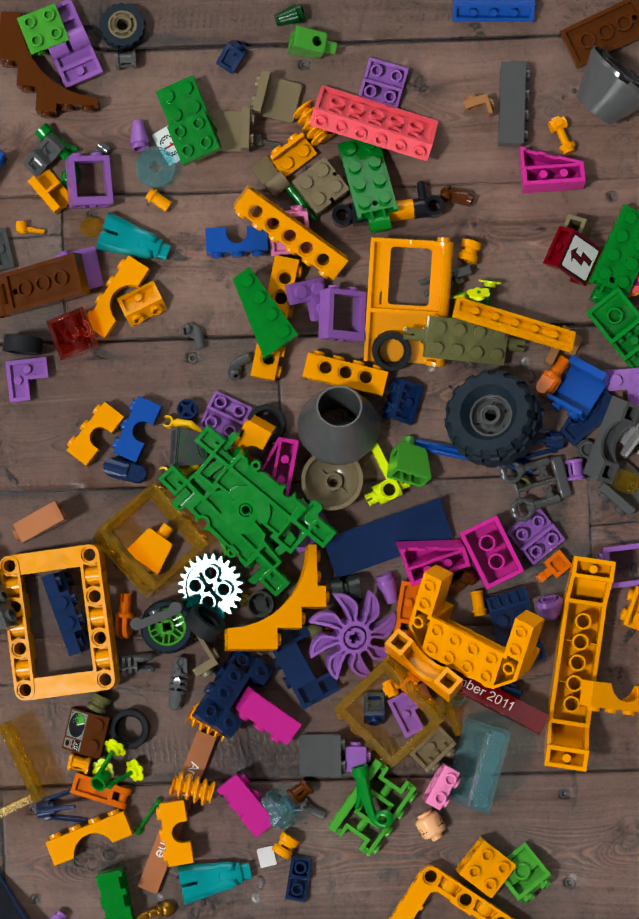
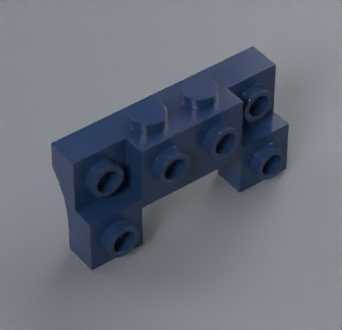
M63 570L41 577L68 655L72 656L90 650L89 632L83 626L86 624L82 612L79 613L76 605L79 603L76 594L71 593V585H74L71 574H66V571Z
M306 624L302 625V628L299 630H277V633L281 634V645L278 646L277 650L273 651L276 657L273 659V662L278 671L283 670L285 677L282 679L288 689L292 687L303 710L340 690L336 680L329 672L315 678L297 642L311 635Z
M232 651L224 665L221 664L217 668L214 681L209 682L205 687V695L192 714V717L213 728L227 739L232 738L242 720L230 712V708L248 680L258 687H262L274 668L260 658H254L246 651Z

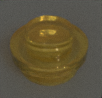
M86 217L80 224V230L86 237H95L99 234L101 225L96 218Z

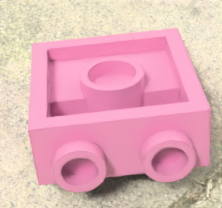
M294 205L290 207L291 210H285L309 228L307 208H303L302 205ZM270 218L267 223L270 226H276L279 221L276 218ZM287 230L284 236L286 238H293L296 233L293 230ZM269 238L271 256L291 254L280 241L275 243ZM310 242L301 244L303 250H309L312 247Z
M441 761V765L437 768L422 796L425 803L438 810H441L442 806L446 807L451 798L449 796L452 788L456 789L461 780L459 777L460 773Z

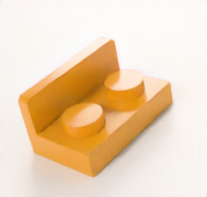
M303 132L299 135L297 133L293 134L287 139V144L283 147L279 145L271 151L270 161L286 178L317 156V152L307 141Z
M154 281L116 298L131 327L141 324L144 320L154 315H159L167 309Z
M635 585L627 593L626 600H629L626 608L623 607L619 619L622 620L621 625L639 631V586Z

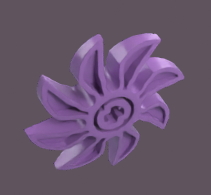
M367 590L359 616H357L358 605L352 597L345 593H333V596L342 608L344 618L339 619L332 610H322L315 613L308 622L311 624L334 629L333 632L321 631L312 639L309 647V656L313 658L324 650L333 647L326 654V667L334 679L338 680L346 655L347 665L356 675L372 677L373 675L363 662L361 653L366 651L373 660H383L390 656L385 652V645L374 643L371 640L373 638L385 639L393 631L396 623V614L392 612L378 622L372 623L379 617L380 607L376 596L371 591Z

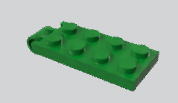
M359 140L338 143L357 220L368 218L371 234L392 230L388 213L398 211L381 147Z
M625 204L621 207L588 280L589 283L597 285L589 298L590 301L596 304L617 287L627 297L639 272V211Z

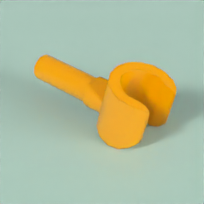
M27 221L16 222V231L19 234L28 232L44 234L45 229L27 227Z

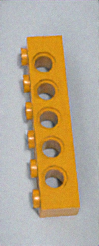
M250 185L246 186L233 204L235 214L242 219L248 218L252 221L251 225L257 230L262 231L263 229L269 233L268 237L275 243L280 241L292 255L298 254L301 256L303 263L309 267L313 265L319 269L318 273L324 278L328 279L330 277L334 280L348 262L347 255ZM253 206H260L262 208L260 214H253L250 210ZM270 218H276L279 223L276 226H270L267 221ZM287 230H293L296 234L293 238H286L284 233ZM310 242L312 247L309 250H303L301 244ZM320 254L328 255V259L325 262L318 261L317 257Z
M275 255L268 293L288 320V317L292 318L294 306L289 305L288 298L284 304H278L275 298L279 294L287 297L285 285L295 283L296 277H301L303 266L299 265L298 259ZM282 275H289L291 281L288 284H282L279 281ZM257 343L250 374L251 378L275 382L276 378H280L282 366H279L280 358L285 356L286 346L273 355L275 360L272 364L268 365L263 362V356Z

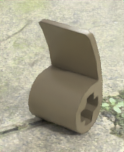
M264 156L251 166V170L273 198L290 186L286 177L275 168L267 156Z

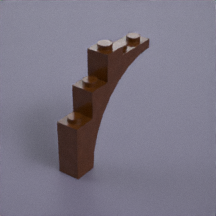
M1 11L0 64L6 68H15V65H18L17 87L24 93H34V90L37 91V114L41 115L42 118L50 119L53 116H58L59 108H62V111L72 112L74 109H82L83 112L87 113L99 110L100 101L98 97L80 95L69 91L53 82L41 71L30 54L17 20L18 17L23 16L22 13Z

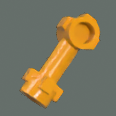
M564 116L552 118L548 122V128L551 133L557 132L562 144L559 146L560 152H563L564 155L574 152V141L569 142L564 130L568 128L566 118Z
M408 671L407 677L394 682L393 678L383 682L382 689L385 696L387 695L388 698H392L400 694L398 689L411 683L413 686H416L421 680Z

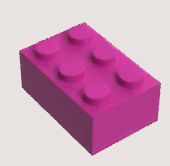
M497 515L458 534L485 590L524 572Z

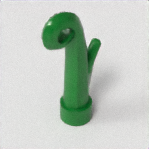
M47 123L35 132V135L41 141L52 132L63 143L65 149L60 153L59 157L64 162L71 156L70 151H79L77 147L58 137ZM75 164L77 185L81 178V170L79 165ZM66 170L61 174V181L65 186H67Z
M360 764L352 767L351 770L357 789L355 809L358 810L361 803H363L368 818L376 827L382 829L390 827L394 821L392 813L388 810H381L376 813L370 787L368 765ZM380 816H385L387 821L380 820Z

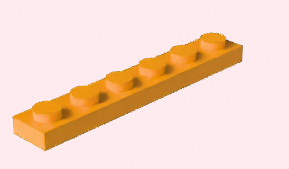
M459 296L456 298L452 314L453 318L569 353L573 349L576 335L574 331Z

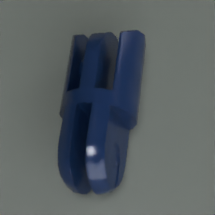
M112 457L105 460L103 464L104 472L112 478L139 484L143 483L148 477V471L145 466L125 459Z

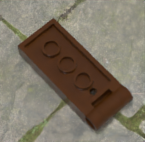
M70 253L0 274V318L18 315L90 294L82 254Z

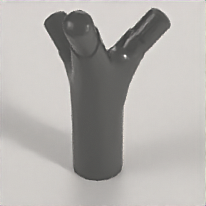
M308 797L304 798L307 806L301 805L299 808L292 809L293 813H307L322 820L326 815L325 811L314 807Z

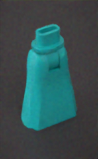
M108 212L96 250L143 259L154 258L156 260L160 258L166 261L171 245L163 243V239H159L155 234Z
M225 861L177 866L185 905L230 890L239 885V883L242 884L243 880L252 879L249 862L242 864L236 862L235 864V862Z

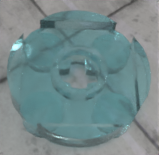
M149 147L143 150L139 157H137L135 173L143 185L149 188H162L172 182L176 173V163L172 155L162 147ZM154 162L161 166L157 173L150 170Z
M274 788L266 792L265 797L261 798V803L267 809L271 825L274 828L280 827L286 830L295 825V822H293V818L296 817L295 810L287 796L282 797L279 794L281 790Z

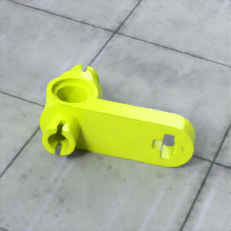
M378 443L372 449V453L386 480L373 486V491L364 495L366 500L372 498V500L368 501L370 507L378 502L380 505L394 500L403 495L402 490L411 487L410 484H403L400 481L387 478L389 464ZM387 484H391L395 488V493L391 496L386 495L383 491V487Z

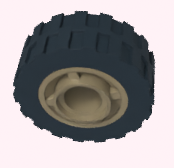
M129 3L113 4L110 8L106 9V12L101 16L102 20H100V30L106 44L119 51H128L131 48L137 47L142 42L146 30L145 20L141 11H138L137 7H133ZM122 23L128 25L126 30H119L117 27Z

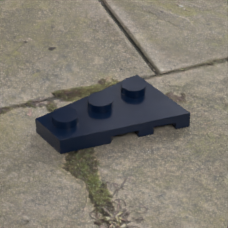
M606 389L585 421L579 418L574 420L568 417L560 432L573 447L602 424L612 395Z

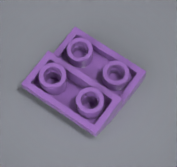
M370 57L359 96L398 108L409 68Z
M215 390L198 426L204 430L210 424L227 439L232 432H242L241 428L246 419H248L252 407Z
M541 508L535 510L532 517L526 522L517 521L506 530V533L532 565H535L565 541V538L555 525L551 523Z

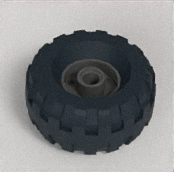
M486 370L481 371L479 375L467 377L465 383L461 386L458 385L452 392L453 396L451 400L447 401L445 408V428L453 446L470 462L486 466L487 468H496V466L500 465L508 466L513 464L516 459L525 457L529 453L528 450L531 446L536 444L543 421L539 401L532 389L518 376L502 370L497 372Z

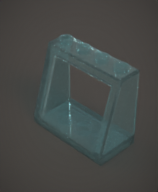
M465 716L452 768L460 773L459 777L461 780L456 789L452 788L449 793L451 801L468 809L490 814L511 730L504 726Z

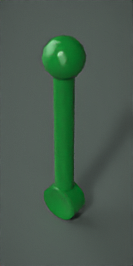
M157 798L139 827L134 829L136 835L142 833V828L162 800L161 798Z

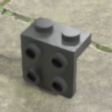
M623 460L619 463L620 466L613 485L602 482L596 490L599 492L598 496L606 503L610 502L615 506L614 510L619 515L629 517L634 513L635 508L639 504V472L627 461Z
M341 734L300 735L299 771L301 776H333V778H341V772H345V760H341V751H345V739H341Z

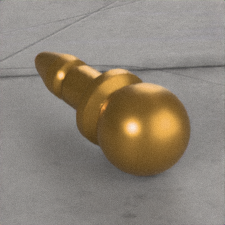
M164 900L160 905L155 904V908L140 913L137 919H148L155 916L160 919L162 916H172L175 912V904L170 900Z

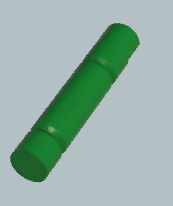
M293 185L289 186L286 191L297 205L307 208L308 219L313 223L318 217Z

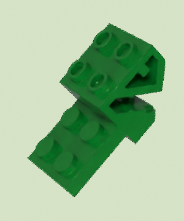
M193 75L156 91L169 124L167 129L182 165L187 166L222 150L220 139L216 134V125L212 115L209 114Z

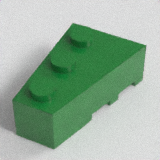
M125 865L100 870L96 875V883L101 894V908L105 910L106 918L104 919H135Z

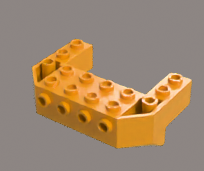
M434 565L426 570L423 574L408 625L419 649L430 659L437 660L445 664L446 667L454 669L465 677L474 679L484 687L491 689L515 682L531 669L540 652V648L536 647L545 619L525 610L515 618L507 645L504 647L451 620L450 617L454 605L445 600L454 573L438 565Z

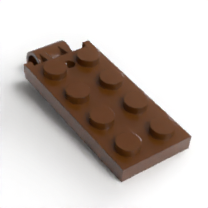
M638 0L619 2L559 32L577 69L587 64L590 50L594 45L612 53L639 40Z

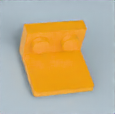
M480 836L455 870L488 897L493 898L516 868V864Z

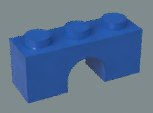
M247 226L246 238L240 243H233L227 238L226 227L205 228L206 253L212 259L224 258V255L241 258L244 257V254L261 257L265 256V253H269L268 233L263 229L259 231L253 226Z
M138 396L137 400L133 399L129 410L132 412L129 418L124 419L120 428L123 432L120 437L115 438L112 448H114L113 453L138 463L146 445L136 440L134 435L135 428L141 423L155 426L163 407Z

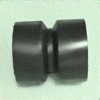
M359 575L347 576L346 580H343L342 577L330 579L334 605H339L333 596V593L337 592L349 595L355 602L362 601Z
M264 591L252 593L247 601L249 613L257 618L269 616L275 607L273 597Z

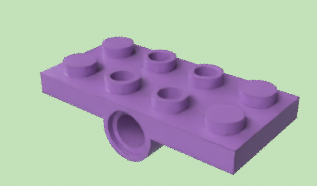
M65 0L56 4L69 40L48 48L65 88L70 89L104 73L72 1Z

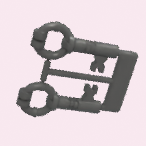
M561 456L544 457L525 464L514 461L511 465L516 466L518 475L512 479L506 474L507 466L502 465L499 470L501 480L510 484L514 483L518 499L513 502L509 509L512 512V518L518 521L526 522L532 517L535 510L559 503L561 499L572 496ZM551 463L555 477L518 488V485L515 484L522 478L524 472L532 469H538L540 478H543V475L545 477L548 476L545 469L546 465ZM554 481L557 482L560 496L558 494L554 495L552 487L548 486V489L547 487L543 488L546 498L532 502L527 498H519L521 491ZM518 504H527V510L529 511L527 515L520 516Z

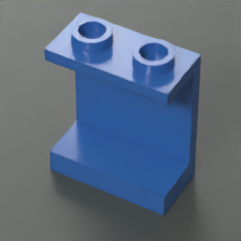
M572 355L568 361L571 368L555 394L551 395L548 393L546 397L550 401L549 405L558 411L563 409L567 411V415L572 419L578 420L579 418L585 421L611 379L604 371Z

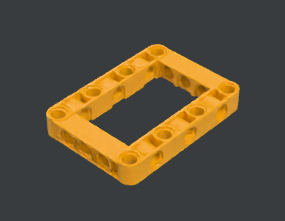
M87 544L3 557L0 561L2 584L9 595L12 609L14 610L16 602H19L21 606L18 613L15 611L19 625L7 631L14 691L18 699L25 701L109 690L118 686L120 671L103 549L99 545ZM91 549L95 551V558L93 560L88 558V552ZM10 561L15 563L14 571L9 569ZM80 567L93 671L39 677L36 672L35 659H37L34 634L31 632L30 618L32 616L29 593L26 592L25 577L31 573ZM96 590L99 591L101 595V598L98 602L95 601L93 598V594ZM101 632L106 635L104 643H101L98 638ZM21 643H23L26 647V651L24 654H22L19 650V645ZM106 673L111 676V683L109 685L104 682ZM26 684H28L31 687V693L29 695H27L24 691V687Z
M427 864L421 868L389 917V919H414L419 910L423 909V905L430 893L438 892L447 898L450 903L477 919H497L499 917L515 919L433 864ZM429 870L436 872V877L432 881L425 879V873ZM463 894H469L471 900L469 903L463 904L460 902V897Z

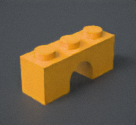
M106 402L102 405L99 403L92 412L94 416L91 420H85L80 427V434L77 437L73 436L67 443L69 448L66 451L87 467L100 452L92 443L93 433L98 429H106L114 434L125 419L123 415Z
M254 415L251 420L246 419L241 428L244 433L242 437H238L232 447L236 449L239 446L244 451H248V446H256L263 450L268 444L276 426ZM247 452L246 455L249 457V461L251 463L255 458L251 457L250 454Z
M185 798L160 802L159 808H156L157 820L162 822V829H159L160 840L165 841L166 849L162 850L164 862H168L169 867L194 863L192 841L178 840L173 833V828L177 823L188 820Z

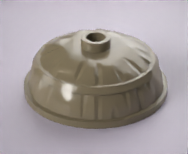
M312 456L303 468L301 485L305 496L310 502L320 498L323 510L336 511L348 507L358 498L363 487V473L358 462L347 465H331L321 462ZM335 479L338 481V484L336 486L330 485V482Z

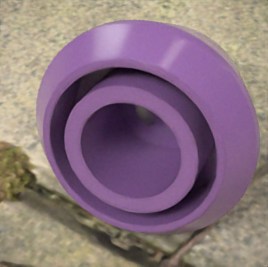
M550 594L540 597L535 606L542 617L547 620H554L562 613L564 601L559 595Z

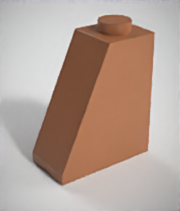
M53 501L14 523L15 529L12 531L17 541L21 540L22 543H26L69 520L60 502Z

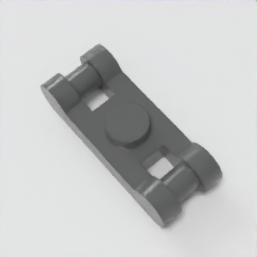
M173 602L170 604L169 609L161 611V608L149 612L150 616L147 618H133L130 626L134 630L143 629L180 614L183 611V605L180 602Z

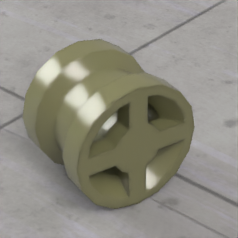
M93 692L92 700L87 703L86 707L101 715H105L106 707L112 700L100 693Z

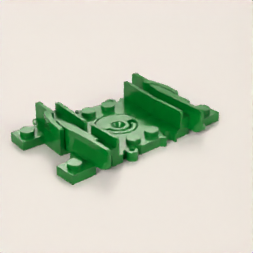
M208 424L194 440L210 454L199 469L188 478L173 464L158 480L174 496H177L172 501V506L176 510L181 511L186 507L195 516V522L201 518L205 519L207 526L203 530L210 531L224 546H230L226 552L229 558H234L238 554L239 561L246 568L248 566L253 567L259 563L261 566L250 576L248 581L251 584L260 581L276 597L291 583L278 568L283 561L281 554L285 551L291 554L307 535L324 548L337 533V530L318 515L323 508L320 504L322 501L320 498L314 499L308 504L304 501L303 497L298 499L296 492L291 496H287L284 493L287 484H280L266 471H259L262 466L261 460L254 459L250 463L249 457L246 455L248 451H244L239 446L231 453L232 450L229 448L240 436L241 432H232L226 439ZM214 472H216V473L213 475V477L209 480L208 478H209ZM244 506L249 507L250 512L244 513L242 508ZM292 523L295 524L299 529H301L300 534L297 531L291 529L287 537L283 539L289 531ZM261 524L273 532L270 537L278 543L276 547L270 542L269 536H266L267 532Z

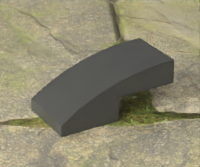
M51 132L31 152L23 164L36 177H39L60 155L65 146Z

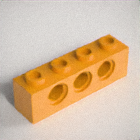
M313 350V353L308 352L302 378L332 386H346L357 392L382 398L388 372L378 365H373L371 368L364 366L365 363L353 360V363L346 362L344 357L333 355V358L325 357L324 352ZM323 363L331 365L332 369L329 373L325 374L320 371V366ZM349 368L352 375L349 378H343L340 375V370ZM362 373H369L372 380L369 383H363L360 380V375Z

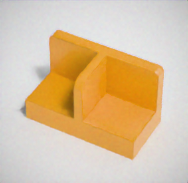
M49 169L44 171L39 177L35 178L33 176L28 180L29 184L55 215L59 214L69 205L68 191Z

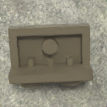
M438 724L409 754L426 772L429 770L434 772L441 765L440 760L444 756L448 758L456 750L454 746L457 743Z

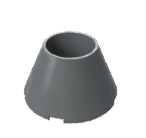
M594 45L590 50L577 98L595 116L612 125L639 110V75L632 69H627L621 64L622 61L614 55Z
M332 386L314 395L303 406L298 418V435L303 447L317 460L331 465H347L361 460V457L372 451L380 434V419L374 405L365 396L346 386ZM340 408L352 412L356 419L347 425L336 426L326 422L322 416L332 409Z

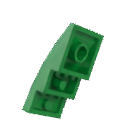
M617 287L588 310L586 314L630 368L639 367V312L621 289Z

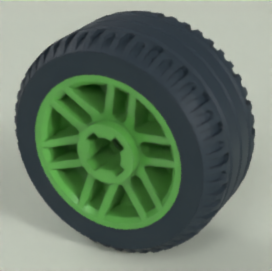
M172 599L159 600L145 610L141 619L149 617L150 611L158 608L164 611L169 609L171 603L179 601ZM180 602L183 605V611L180 614L140 629L143 640L152 650L162 654H173L183 650L190 644L194 633L189 630L184 621L185 616L190 611L185 604ZM169 622L171 624V630L165 629V623Z

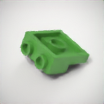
M526 842L507 856L508 859L516 864V868L504 883L520 903L524 901L529 903L535 898L536 895L534 893L538 889L545 890L552 884L551 879L553 876Z

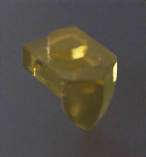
M619 468L613 485L609 483L607 485L632 494L639 489V477L635 473Z

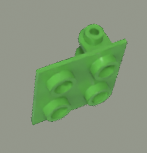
M55 3L17 18L31 55L37 53L38 56H43L46 54V49L69 40Z

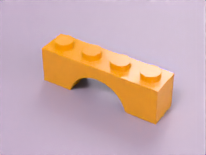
M129 255L126 259L123 258L117 266L119 271L115 277L112 275L106 283L108 288L104 294L100 293L95 301L97 305L94 310H89L84 320H87L85 322L88 325L87 328L106 340L118 323L112 313V303L115 296L126 288L141 287L151 272L148 267Z
M399 628L385 642V652L446 701L450 702L461 690L463 679L448 667L440 666L428 658L419 649L415 641Z
M582 679L579 705L587 706V710L600 712V708H605L604 712L617 714V710H622V714L634 716L635 712H639V686H634L631 693L626 698L620 700L615 695L611 683Z
M117 808L107 812L108 816L100 819V816L88 820L89 824L81 827L80 824L68 828L69 832L61 834V831L50 835V840L45 843L54 866L75 858L79 841L88 834H102L112 842L133 835L134 831L126 811H120Z

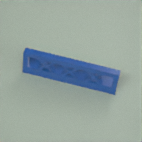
M452 0V21L534 22L535 0Z

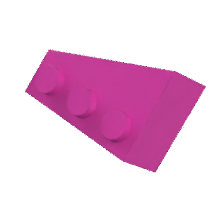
M520 146L518 158L522 194L581 190L584 188L586 181L584 161L559 155L556 157L545 154L542 151L527 150L525 147Z
M278 437L260 471H266L280 484H287L284 493L290 496L299 441Z
M461 540L396 542L411 586L420 584L424 572L434 565H438L450 572L471 566Z
M245 684L233 704L240 718L246 722L248 719L255 723L253 726L262 733L265 730L271 734L269 737L278 744L282 741L288 745L302 725L280 707L267 700L262 694L250 688L248 684Z
M237 771L217 788V792L225 797L228 805L236 811L242 822L257 838L276 823L274 817L277 815L270 806L266 808L262 803L264 798L259 791L251 789L249 786L251 781L244 773L240 775Z

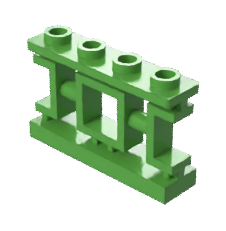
M375 758L368 767L370 772L369 781L372 780L380 769L382 771L378 778L386 784L380 793L372 788L371 792L372 795L388 805L385 810L390 812L394 806L391 801L386 799L392 789L401 795L406 788L409 789L392 813L393 819L399 820L405 812L403 807L407 801L411 803L416 797L417 792L415 790L417 787L408 780H405L401 787L395 785L384 777L389 767ZM355 786L329 823L328 828L341 837L348 828L364 840L359 846V850L363 851L367 856H370L371 853L375 855L382 845L379 843L383 836L388 837L394 828L393 826L381 829L371 845L367 847L366 845L370 838L362 833L368 823L377 829L379 827H376L368 816L360 811L363 807V803H361L360 808L354 810V813L362 818L357 826L354 827L346 821L342 828L339 827L356 803L357 789ZM380 816V820L387 821L385 816Z

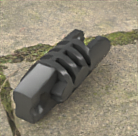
M458 265L452 267L451 287L463 283V278L472 275L469 265L459 268ZM430 276L418 280L420 285L429 284ZM430 289L424 292L425 297L429 296Z
M153 653L118 656L120 674L155 671V665L152 663L139 664V662L152 660L154 658Z
M175 657L168 691L170 693L168 706L171 710L182 709L185 695H187L189 658Z

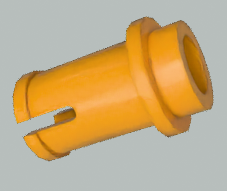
M151 188L145 199L148 200V203L151 202L166 212L172 201L158 193V189L154 190Z
M483 590L470 592L473 611L471 612L474 613V617L487 615L486 611H488V608H485Z

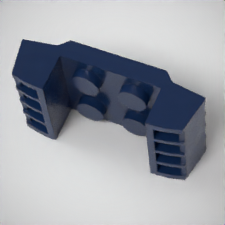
M524 585L484 596L496 641L504 647L507 645L515 618L525 610L532 612L529 605V596ZM538 638L536 647L540 648V652L533 664L546 661L547 659L540 638Z

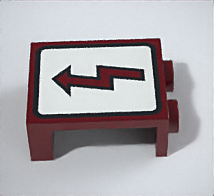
M559 226L543 264L559 269L570 276L569 281L571 283L587 286L602 248L575 229Z

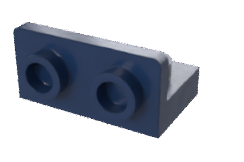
M394 378L389 386V396L383 406L382 417L412 426L424 386L405 379Z

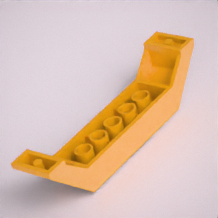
M580 556L573 557L563 596L564 602L560 616L547 714L550 716L545 724L544 766L587 771L589 728L592 711L587 710V706L579 705L582 679L596 681L606 608L614 581L616 562Z

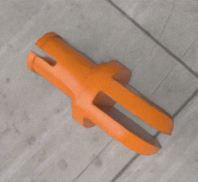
M559 355L552 368L545 370L538 380L536 391L541 397L547 398L548 393L553 395L561 384V375L569 365V360L564 356Z
M119 594V612L114 614L115 633L119 639H128L133 633V629L130 626L131 620L135 618V615L131 613L132 594Z

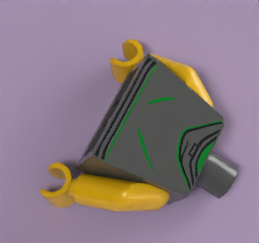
M165 415L164 418L171 419L169 425L162 424L165 428L171 429L168 467H160L159 470H167L171 465L175 464L188 476L197 471L207 459V456L210 455L194 441L203 430L191 420L179 418L174 420L170 415Z

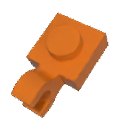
M559 549L543 562L546 568L536 575L535 578L539 583L544 582L551 575L557 579L572 564Z

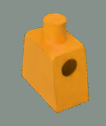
M165 523L162 524L157 532L148 528L126 552L159 575L174 544L167 540L174 529Z

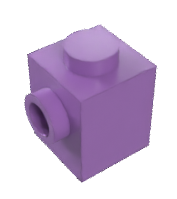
M350 742V745H345V772H352L351 768L354 766L370 763L371 752L366 750V745H362V742Z

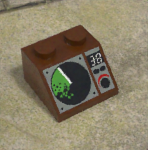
M71 707L62 748L81 755L98 759L102 758L105 748L104 742L107 740L112 717Z

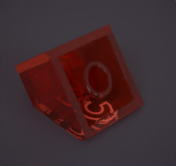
M84 306L46 321L60 360L73 358L98 346Z

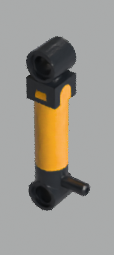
M418 181V198L396 200L398 211L388 213L390 221L438 218L444 210V201L438 195L426 197L425 182ZM432 202L437 203L439 210L431 211L428 208V204ZM351 203V209L346 205L340 204L332 211V221L339 228L347 227L351 221H353V227L367 226L368 218L357 220L353 203ZM339 212H345L348 217L346 220L340 221L336 215Z

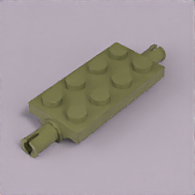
M428 315L427 324L422 329L404 327V332L412 334H403V339L421 341L424 347L423 357L504 366L506 351L523 353L525 350L522 347L525 346L524 339H510L506 333L457 318Z

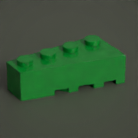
M248 267L235 276L233 282L265 361L295 340L298 334L251 268Z

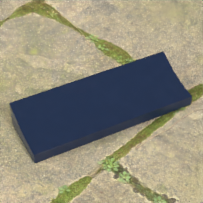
M438 498L334 535L325 548L335 576L338 578L399 557L400 553L396 544L398 541L447 540L452 538L453 535L441 499Z

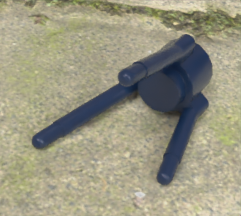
M540 429L539 433L546 435L545 438H538L536 443H545V447L549 449L530 453L518 459L525 460L548 453H557V449H563V434L556 433V430Z
M71 789L50 797H44L43 801L36 803L38 818H45V821L88 822L87 818L54 815L56 811L76 808L75 804L55 806V803L51 802L70 794Z

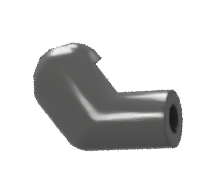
M186 323L181 327V332L184 335L194 339L196 349L206 348L201 328L192 323Z
M248 353L231 360L228 369L230 379L239 380L242 366L252 362Z

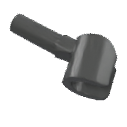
M254 134L255 148L263 146L277 147L281 144L263 141L262 134Z
M101 142L92 153L102 152L103 155H107L112 148L107 143Z

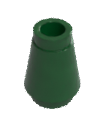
M293 4L274 15L277 26L302 23V20L306 19L301 4Z

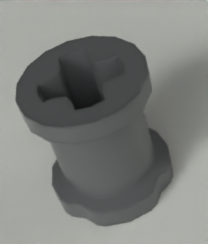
M132 50L131 53L115 52L116 70L124 67L137 69L136 51Z

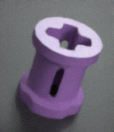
M583 458L565 461L569 471L568 481L586 479V476L583 475Z

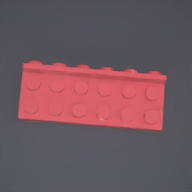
M321 85L309 124L310 126L427 161L439 121Z

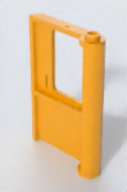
M371 237L363 361H375L372 355V345L379 334L391 330L402 334H412L404 332V327L422 329L427 324L428 315L449 317L454 242H450V238L437 237V241ZM393 247L426 248L432 251L428 305H399L388 302L390 255ZM388 339L380 347V356L386 362H397L403 356V345L398 340ZM408 340L412 351L408 363L438 367L446 366V359L423 357L424 347L421 341Z

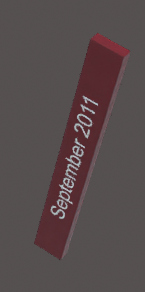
M431 659L432 661H434V662L437 663L438 665L443 666V667H446L445 664H443V663H441V662H439V661H437V660ZM451 669L463 679V686L458 692L459 694L538 735L541 734L550 715L498 688L484 687L480 682L467 678L462 673Z

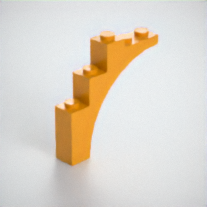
M308 544L305 547L304 563L300 578L292 594L279 609L259 622L224 630L225 651H275L281 645V634L277 633V630H299L305 624V612H302V609H323L326 607V604H329L330 597L329 591H326V586H318V583L321 581L320 570H317V562H320V550H317V544Z

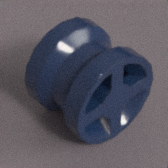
M183 399L177 405V413L182 419L192 420L198 414V407L193 400Z

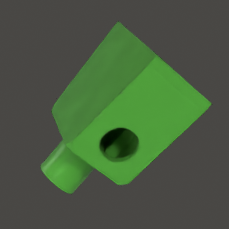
M296 25L290 34L287 54L320 59L324 53L335 55L337 43L326 41L327 33Z
M405 436L402 438V442L393 448L390 453L387 478L421 488L431 479L427 450L416 446L414 437Z

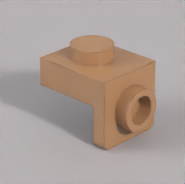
M487 93L480 96L472 94L463 101L462 106L465 113L484 107L489 118L492 117L493 110H495L492 98L488 99Z

